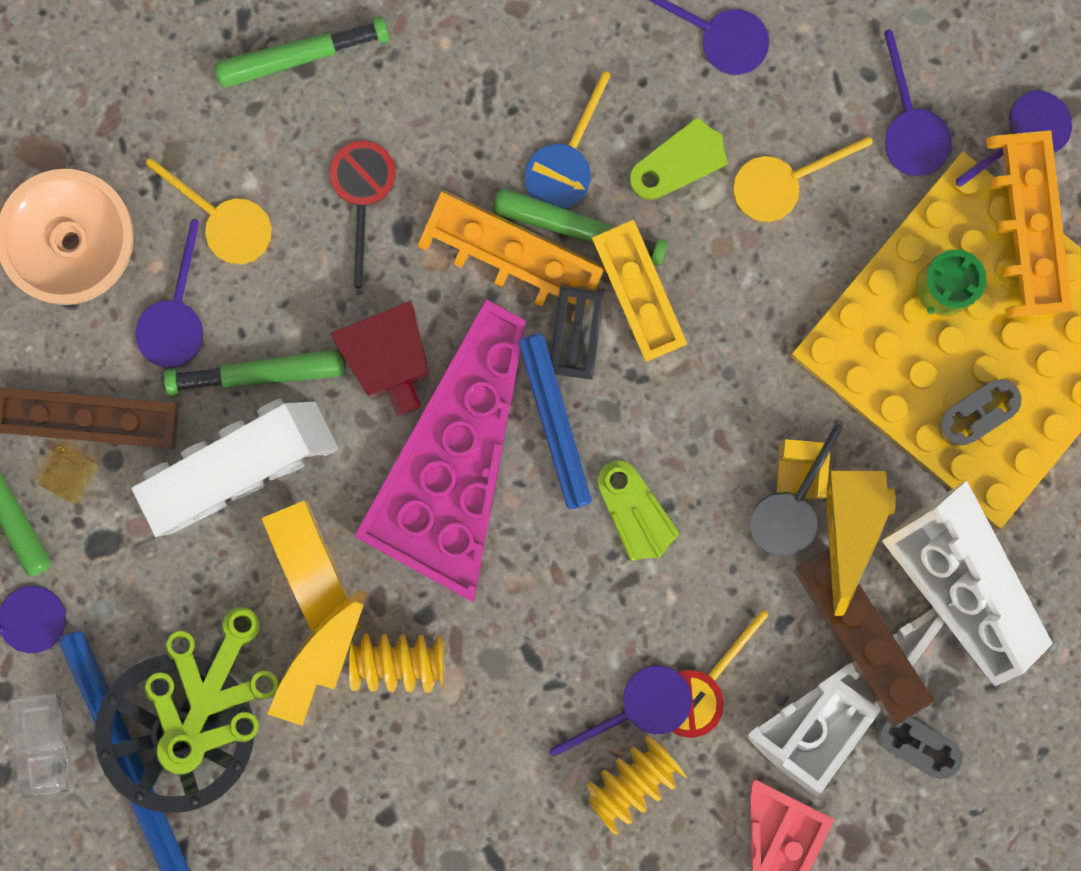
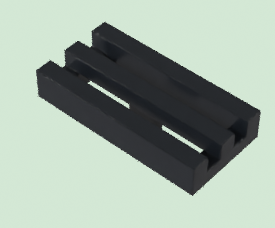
M560 284L550 355L555 375L593 380L606 289L597 288L595 290L588 289L587 286L579 285V287L570 286V284ZM568 297H575L577 301L567 366L558 365ZM586 299L595 300L585 368L576 367L585 302Z

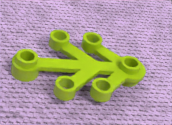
M237 607L227 613L221 624V632L225 639L203 683L192 655L195 647L193 637L187 632L177 631L168 638L165 651L175 662L191 709L182 725L171 699L174 691L172 678L165 673H155L149 677L145 684V694L154 703L164 731V735L157 746V757L162 767L173 774L189 773L199 766L204 752L233 741L247 742L257 734L259 729L258 721L254 715L247 712L237 714L229 725L200 733L209 715L253 699L267 700L278 689L276 676L269 671H260L250 681L220 691L241 646L252 642L259 632L260 622L252 610L245 607ZM239 617L247 619L250 624L249 631L244 633L238 632L234 628V620ZM184 639L188 644V651L184 654L175 653L171 647L173 640ZM257 679H268L271 683V691L266 694L260 693L255 686ZM155 680L164 681L168 686L167 693L163 696L155 695L151 691V683ZM245 719L250 722L252 731L249 735H240L236 731L235 725L238 720ZM176 742H185L190 748L189 756L186 758L176 757L173 754V745Z

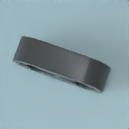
M997 379L975 390L941 414L938 421V431L941 438L953 446H964L975 442L1012 418L1019 411L1021 406L1019 389L1010 381ZM992 389L997 394L1002 392L1007 394L1009 399L1004 402L1005 412L1001 408H996L985 413L982 409V406L993 399L990 392ZM971 413L975 414L977 420L966 427L969 434L967 437L962 432L957 434L951 432L950 427L955 423L952 417L954 414L959 418L966 417Z
M887 717L879 724L877 734L881 746L887 752L924 773L938 779H947L955 775L960 769L962 752L958 745L912 717L895 727L900 728L904 722L907 724L905 732L917 739L914 747L904 742H899L894 747L892 745L894 737L888 733L892 725ZM925 745L935 750H941L945 745L947 747L945 755L950 758L949 764L947 766L939 764L934 770L932 768L934 760L922 753Z

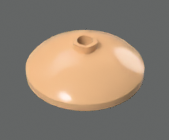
M56 169L35 175L14 190L0 212L1 265L17 287L38 300L57 305H72L94 299L106 292L117 282L130 260L134 243V232L129 211L122 198L110 185L90 173L74 169ZM72 235H77L79 237L78 246L75 249L68 250L66 248V240Z

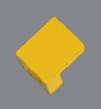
M789 439L780 442L776 493H797L823 447V442ZM830 453L805 495V499L821 500L827 497Z

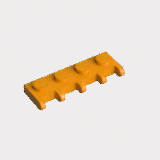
M1050 130L986 138L988 149L1003 148L1006 170L1005 176H997L990 179L991 188H1008L1011 220L996 223V232H1013L1016 265L1002 267L1001 275L1002 278L1018 277L1021 306L1005 308L1006 318L1068 313L1072 311L1052 132Z
M446 190L441 191L418 243V248L427 251L434 237L459 249L454 261V265L459 268L464 267L469 255L499 268L500 270L494 284L501 288L504 286L509 274L540 288L534 303L541 307L545 304L549 293L559 297L561 283L570 284V286L579 287V285L587 286L588 289L596 290L605 270L603 265ZM568 297L567 301L576 305L577 298ZM586 299L584 313L590 302L589 299ZM575 309L571 316L572 322H574Z

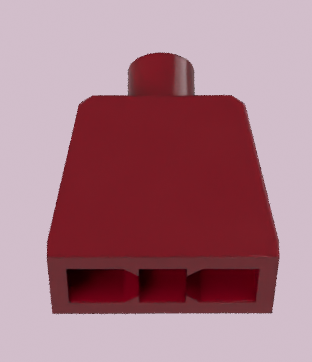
M411 301L330 333L371 400L388 394L397 417L422 407L413 383L428 378L429 371L417 315Z

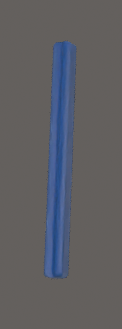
M74 631L63 636L59 640V645L95 724L100 705L109 688L84 632ZM118 711L115 713L112 724V745L131 740ZM138 753L117 758L116 760L123 772L138 785L146 772ZM129 801L159 870L190 871L165 813L151 811Z

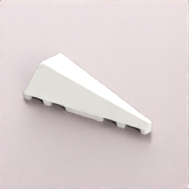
M934 608L913 622L908 623L893 635L912 666H914L945 623ZM851 662L820 683L808 694L782 709L780 713L759 727L757 726L750 732L747 738L780 773L817 799L877 717L881 708Z

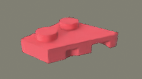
M753 778L750 783L751 871H810L835 819Z

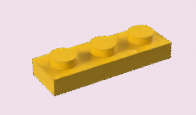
M631 219L593 236V242L645 361L648 362L687 345L685 336L635 220Z

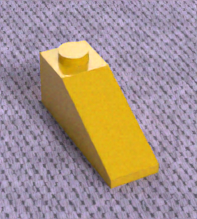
M831 471L826 510L834 616H844L883 532L888 515L895 514L894 488H887L886 471Z

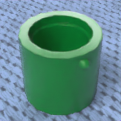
M962 249L945 251L937 255L920 271L916 281L917 296L921 304L927 309L928 314L952 316L965 310L982 296L986 286V271L981 261L970 252Z

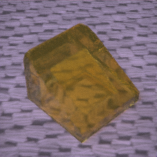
M57 444L37 485L71 503L80 504L99 463Z

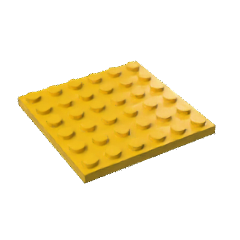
M963 151L793 351L790 357L949 490L967 481L988 522L996 529H1001L1081 433V248L1064 234L1072 311L1068 313L1006 318L1005 308L1021 306L1018 277L1002 278L1001 275L1002 267L1016 265L1013 232H996L997 222L1011 220L1008 188H991L990 179L994 176L986 169L963 186H957L955 184L956 179L978 164ZM962 249L972 253L981 261L986 271V286L982 296L974 304L952 316L928 314L927 309L921 304L916 293V281L920 271L937 255L945 251ZM997 379L1010 381L1019 389L1021 394L1019 411L1012 418L975 442L964 446H953L941 438L938 431V421L941 414L975 390ZM992 389L990 392L993 399L982 406V409L985 413L996 408H1001L1005 412L1004 402L1009 399L1005 392L997 394ZM974 413L963 418H959L954 414L952 417L955 423L950 427L953 434L962 432L967 437L969 434L966 427L977 420V417Z

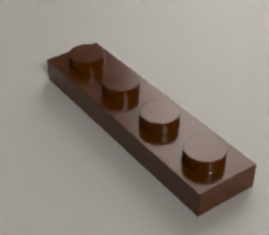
M0 387V434L175 449L179 404Z
M827 549L797 566L794 571L892 727L932 705L935 700L860 584H858L844 616H834L830 550Z

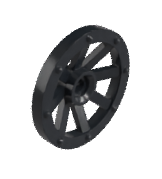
M162 655L133 666L110 687L100 705L96 718L95 748L97 758L106 778L127 800L155 812L183 813L209 805L233 787L249 762L254 737L247 742L237 741L233 756L218 748L204 752L203 758L225 768V771L218 779L200 791L194 773L191 771L186 774H179L185 795L164 796L150 792L163 770L158 760L157 752L139 784L137 785L130 780L116 759L153 748L157 750L164 731L157 716L124 697L136 685L155 673L178 672L174 660L168 655ZM193 656L203 683L212 662ZM228 674L220 691L239 684ZM162 680L153 681L156 695H165L168 691L167 684ZM188 699L185 700L180 711L176 710L182 725L191 709ZM249 702L208 716L200 733L229 725L231 720L239 713L247 712L252 714ZM116 711L152 731L151 734L112 745L111 731ZM240 719L236 722L237 732L240 735L246 736L251 733L252 726L248 720ZM185 742L175 743L172 748L173 754L178 758L188 757L187 753L190 752V748Z

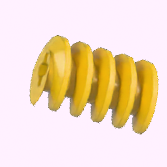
M368 633L363 634L359 646H354L352 640L349 657L350 689L358 691L365 678L370 691H377L382 679L385 681L388 692L396 690L400 679L403 680L407 692L414 691L418 679L421 680L425 693L432 692L436 680H439L443 690L444 640L442 635L436 636L432 648L427 647L424 635H418L414 647H409L405 634H400L395 647H391L387 634L381 635L377 647L372 646Z
M649 735L644 737L648 752L644 753L635 747L629 749L633 764L630 765L620 758L615 760L619 772L618 776L611 774L607 770L601 771L605 785L603 788L591 781L586 783L590 795L589 803L615 836L619 833L615 821L616 818L629 825L633 822L630 811L631 806L645 813L648 809L644 799L645 795L656 801L662 799L658 784L661 783L671 790L676 788L673 772L688 778L663 745Z

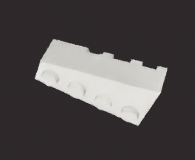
M282 399L270 402L257 410L259 418L245 425L244 421L241 420L230 424L218 432L221 439L208 446L205 441L197 443L183 450L180 453L183 460L169 466L168 462H165L144 472L145 481L131 489L155 537L173 534L227 506L225 500L229 498L235 501L264 488L263 480L267 477L270 480H274L286 474L290 475L305 467L301 460L304 457L327 456L339 450L316 402L283 403Z
M967 481L911 514L882 540L994 686L1025 673L1053 644Z

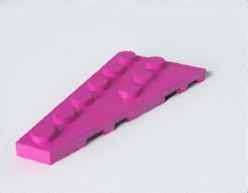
M487 299L354 536L473 603L521 351L518 343L524 336L526 325L524 319Z

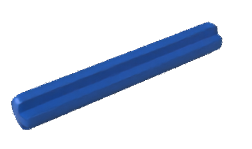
M533 334L520 339L518 344L565 505L568 509L584 507L590 504L592 499L546 341L542 334Z

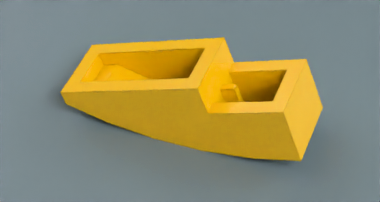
M302 501L261 519L311 631H313L332 610L349 596L328 544H325L309 502ZM359 621L357 622L355 630L361 628Z
M356 591L332 610L315 627L300 646L285 671L267 713L268 715L303 725L316 685L319 684L335 689L367 592Z

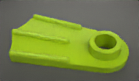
M696 118L634 166L629 178L632 191L641 199L656 200L725 167L728 161L724 151L723 135L709 127L700 118ZM652 174L657 179V186L653 188L646 187L642 183V176Z
M620 460L609 462L599 473L598 487L629 560L661 558L668 546L679 536V531L631 464ZM616 472L623 473L627 478V485L623 489L613 488L610 484L612 474Z

